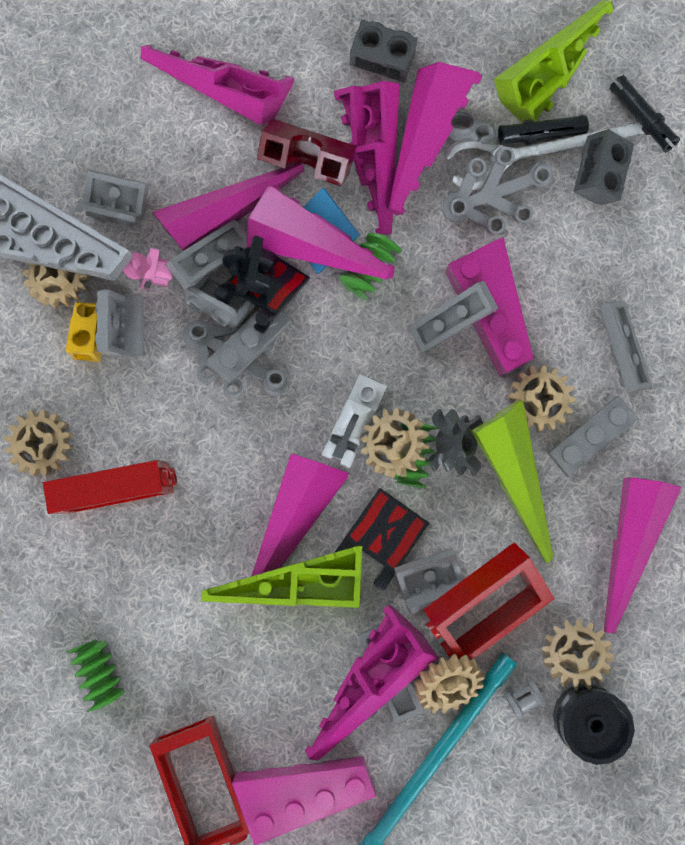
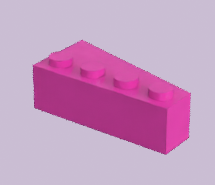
M501 237L449 263L445 272L457 295L476 283L485 281L499 309L474 323L473 327L500 377L526 365L533 359L504 237Z
M364 756L313 764H298L282 768L274 767L259 771L236 772L231 782L254 845L376 797L375 785Z

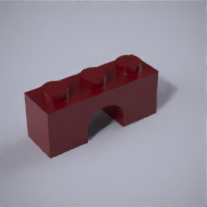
M271 119L261 132L257 160L282 168H286L289 163L293 162L304 163L315 169L313 178L342 187L350 173L357 146Z

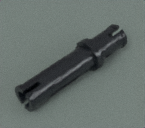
M626 76L618 77L616 80L622 85L623 89L621 90L613 82L609 90L614 93L642 125V131L646 135L652 136L663 152L666 153L673 148L665 139L668 138L676 146L680 141V137L664 122L665 117L661 113H656L636 91Z
M586 115L536 122L533 119L524 120L521 124L500 125L497 133L500 145L516 142L532 144L535 140L585 134L589 129V121Z

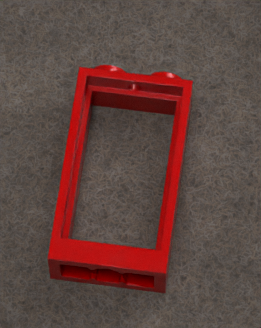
M153 460L42 482L47 514H70L174 493L173 486L177 485L174 467L170 468L169 463Z
M514 542L424 608L423 611L430 619L426 626L437 640L443 637L444 641L440 645L449 658L456 654L458 659L467 655L469 660H472L555 598L531 558ZM517 574H520L527 588L457 640H454L446 627Z
M214 715L155 738L149 747L184 845H223L228 842L230 845H235L244 841L250 832L231 783L235 773ZM209 736L239 821L198 836L169 752Z

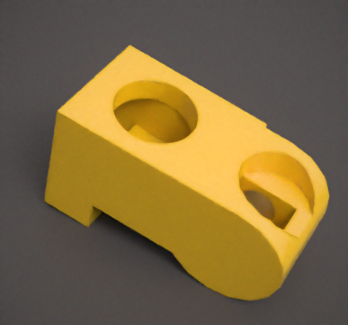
M76 302L74 305L66 344V352L73 360L101 361V352H97L95 334L97 332L96 303Z

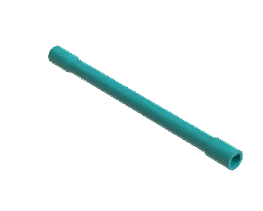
M502 652L487 672L482 682L483 688L477 689L478 696L470 698L469 703L463 707L373 830L365 836L359 845H383L386 838L481 710L518 665L514 660Z

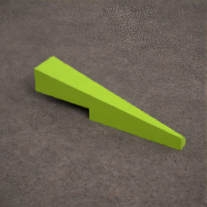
M612 0L599 2L493 79L501 104L522 123L528 119H533L536 122L543 110L551 111L554 106L553 102L550 101L551 97L558 87L565 88L587 53L586 48H583L590 35L597 37L601 31L599 26L596 25L603 14H611L614 10Z
M520 399L496 413L495 417L471 430L498 477L499 485L545 563H549L554 556L524 403Z
M362 546L352 547L202 590L201 602L360 608Z

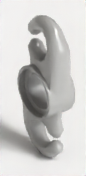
M456 112L451 123L453 127L460 124L467 128L460 129L454 127L448 136L450 139L459 142L468 139L477 141L479 139L477 134L486 133L488 136L482 137L480 141L482 144H489L496 138V130L491 124L476 119L468 113Z

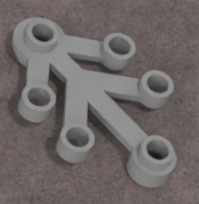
M502 147L495 152L494 164L481 192L470 195L477 177L483 175L487 168L486 162L482 158H473L467 163V173L458 192L451 193L444 199L442 205L443 214L452 222H462L469 219L485 227L489 233L499 234L505 228L504 219L500 216L489 217L474 208L485 203L512 216L518 223H528L533 217L532 209L527 205L518 206L502 198V196L530 185L537 188L547 186L553 178L552 168L543 162L535 163L529 167L527 174L498 185L506 165H510L515 158L514 151L510 147ZM502 151H506L509 154L507 162H503L500 159ZM475 161L481 165V170L478 173L472 170V164ZM540 169H543L546 173V177L542 181L537 177ZM457 201L463 205L460 213H456L453 209V205ZM522 208L527 212V217L524 220H521L518 216ZM494 219H497L500 224L499 229L496 231L491 228V222Z
M201 320L192 321L185 326L183 339L187 346L196 351L199 364L198 378L200 381L210 383L216 378V372L207 365V359L209 358L208 349L216 352L224 344L217 338L232 335L237 330L228 325L210 326ZM200 330L204 334L201 337H196L193 335V332ZM275 340L263 352L271 351ZM255 361L245 369L246 372L263 381V389L268 395L279 396L286 390L287 377L282 371L276 369L269 371ZM204 369H210L213 373L210 376H204L201 372ZM278 377L281 382L273 384L270 378ZM237 378L231 384L225 381L224 394L230 399L238 398L242 393L241 381ZM230 385H236L239 389L236 392H230L227 388Z

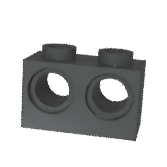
M361 19L350 49V65L405 83L416 52L418 38L413 37L406 31H395L384 27L379 22H368ZM371 42L376 44V46L367 47L364 44ZM393 52H401V53H403L404 55H403V56H400V57H397V56H394L392 53H393Z
M610 129L587 136L573 192L598 205L620 201L634 144Z

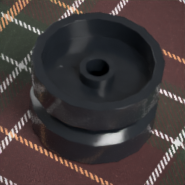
M579 684L578 691H575L572 686L565 690L556 701L553 712L554 729L561 741L581 760L595 765L609 764L623 757L631 746L635 732L633 716L625 703L603 687L591 684V689L588 690L584 684Z

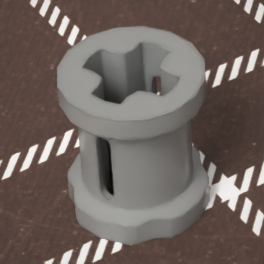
M532 679L528 681L527 686L513 694L509 692L504 694L518 720L523 719V714L537 706L544 707L547 705Z

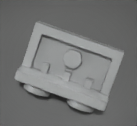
M89 170L86 177L84 201L78 202L77 209L87 211L86 215L92 218L104 219L105 216L115 218V222L118 224L132 226L134 222L144 218L149 184Z
M209 274L197 282L194 287L191 286L187 290L183 288L187 300L186 303L192 310L197 313L204 312L211 316L219 325H228L235 330H238L256 306L244 297L242 298L235 294L228 304L215 299L217 297L214 294L215 289L227 281L213 274Z
M109 289L97 290L95 306L97 314V332L95 334L97 352L114 357L143 355L144 298L140 295L123 296Z
M453 548L394 568L410 614L424 612V608L463 580Z

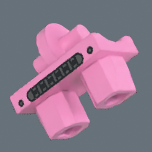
M154 248L149 249L146 257L140 253H131L133 258L123 269V273L132 280L142 279L140 283L141 289L149 290L151 284L167 287L168 282L172 278V273L166 267L169 260L158 258L160 250Z

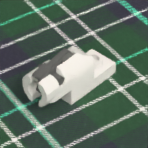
M359 374L324 448L323 457L331 461L334 457L341 461L340 465L350 468L362 443L361 437L366 435L367 430L364 427L371 424L372 417L376 413L387 386Z

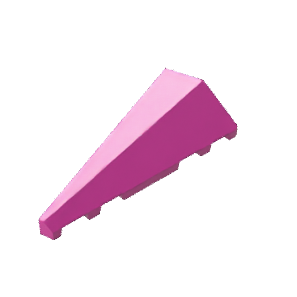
M151 45L141 46L142 60L261 126L276 118L295 79L286 75L284 79L278 81L268 77L269 71L260 70L258 74L241 68V65L197 56L191 62L179 58L180 52L171 50L170 54L153 49Z
M436 62L418 69L388 210L394 215L404 214L405 209L403 206L411 190L417 191L420 186L417 179L424 167H431L454 128L451 124L453 117L459 107L465 108L469 102L466 95L474 83H480L482 75L479 72L442 62Z
M381 81L363 87L350 86L334 91L335 100H342L346 114L341 116L343 125H350L352 131V141L350 144L357 146L354 163L361 185H368L372 200L367 202L369 211L376 210L379 228L375 232L379 234H392L393 213L388 210L395 179L400 84L388 81Z
M297 162L286 166V168H280L152 213L180 249L185 251L232 220L239 221L255 208L268 186L275 185L280 189L303 173L305 167Z
M275 185L267 187L248 218L247 248L251 247L252 239L256 235L263 238V249L277 255L383 279H390L394 276V266L383 263L373 256L374 252L368 248H362L351 241L352 237L317 213H311L299 205L300 202L298 200L287 197Z
M292 453L290 454L252 576L279 569L283 566L346 481L349 473Z
M633 477L623 478L617 539L613 541L604 632H616L680 493V486L662 481Z
M387 605L384 608L383 613L385 617L378 629L371 631L368 637L371 639V642L363 656L357 657L333 699L336 704L329 717L323 718L320 722L319 727L322 729L313 746H307L305 749L310 760H320L419 676L421 671H425L429 667L428 664L434 663L439 659L425 636L393 606Z

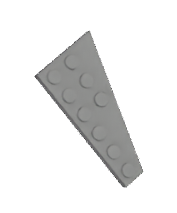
M0 174V257L114 281L133 258V255L126 248Z

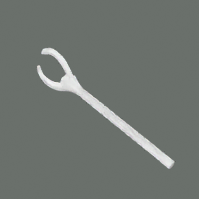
M640 123L610 129L623 138L644 134ZM604 130L520 148L510 147L515 154L513 162L523 158L585 146L587 136ZM481 138L477 141L468 139L462 142H454L447 149L445 155L447 159H450L457 151L477 148L491 152L490 158L493 165L495 152L499 148L507 146L494 142L482 144ZM506 151L500 153L501 161H508L509 154ZM490 170L476 179L472 190L483 187ZM453 176L452 182L460 187L463 179Z

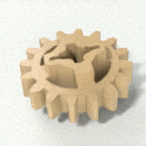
M28 263L30 269L22 270V274L29 278L23 282L24 286L30 290L28 294L35 300L38 299V302L46 306L49 303L55 309H58L60 302L69 307V299L71 298L80 301L78 292L80 290L87 292L88 288L83 283L84 281L91 280L89 275ZM58 272L59 276L56 278L54 275Z
M546 365L540 366L538 372H536L533 366L527 369L528 376L523 372L518 374L517 378L520 383L512 382L510 384L515 393L507 395V399L514 402L521 399L533 411L532 416L525 409L528 428L535 424L536 431L541 432L544 429V425H546L549 431L556 429L555 421L560 425L564 424L566 420L563 414L570 415L573 413L568 404L576 402V398L570 397L568 394L575 389L574 386H566L564 384L568 376L557 377V368L548 373ZM535 380L532 390L523 391L528 382ZM551 383L557 388L558 392L554 390ZM541 392L542 397H545L548 400L542 405L541 400L535 398V396ZM552 406H559L557 412L552 417L547 418L549 409Z
M395 408L393 413L384 409L383 418L374 415L372 418L375 424L373 426L365 425L364 427L369 432L368 436L361 437V441L367 443V447L363 448L361 453L370 456L365 463L373 467L375 466L374 472L379 474L385 473V476L394 478L396 473L399 476L405 477L407 475L406 468L416 471V460L425 461V457L420 454L421 450L429 449V445L422 441V439L429 436L428 432L419 430L424 425L423 421L415 419L413 413L409 411L404 413L399 408ZM398 423L405 424L409 430H402ZM380 455H386L391 463L385 462Z
M40 410L39 415L35 411H28V419L23 416H17L19 425H9L8 428L13 434L12 436L4 437L5 441L11 442V446L4 449L5 453L14 455L9 461L10 464H20L18 471L26 473L29 470L30 476H38L40 471L42 475L49 476L51 475V467L54 470L60 471L62 467L59 462L61 460H70L65 454L66 450H74V446L68 444L67 441L73 438L74 434L65 432L69 424L64 421L59 422L60 416L53 413L49 417V412L45 410ZM43 423H46L49 426H51L55 432H46ZM39 438H42L43 443L39 444V448H35V443L39 442ZM57 446V450L55 454L52 456L51 454ZM24 454H31L36 464L29 461Z
M577 619L576 626H571L568 620H565L564 629L562 630L554 626L553 632L555 636L546 635L545 640L549 646L542 647L543 655L547 656L544 659L545 668L553 667L550 671V677L554 679L560 676L561 686L563 687L568 682H572L575 691H578L580 683H584L588 690L591 689L592 680L602 684L603 677L601 672L610 674L611 667L607 663L613 662V654L608 652L611 650V641L602 642L605 632L601 630L595 633L594 623L592 622L586 628L582 627L581 619ZM563 640H566L564 647L558 649V652H556L559 644ZM578 650V653L583 655V658L577 659V656L572 652ZM600 656L597 665L590 670L589 665L591 661L597 660V657ZM566 668H569L577 673L569 672L566 670Z
M453 654L447 661L444 657H441L439 664H428L429 670L421 671L419 673L421 679L414 682L416 685L414 690L423 709L430 708L431 713H435L441 708L442 713H446L451 707L454 710H458L459 704L467 705L471 697H477L476 689L483 688L482 680L484 676L474 659L469 660L468 656L464 655L458 660L456 654Z

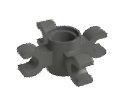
M438 409L432 416L433 424L440 429L436 437L437 452L428 459L432 470L436 471L443 464L448 472L455 466V470L459 475H463L467 468H469L472 476H476L481 469V463L473 456L477 450L478 442L471 430L483 424L481 416L477 415L470 422L467 415L459 419L454 409H450L446 416L443 415L441 409Z

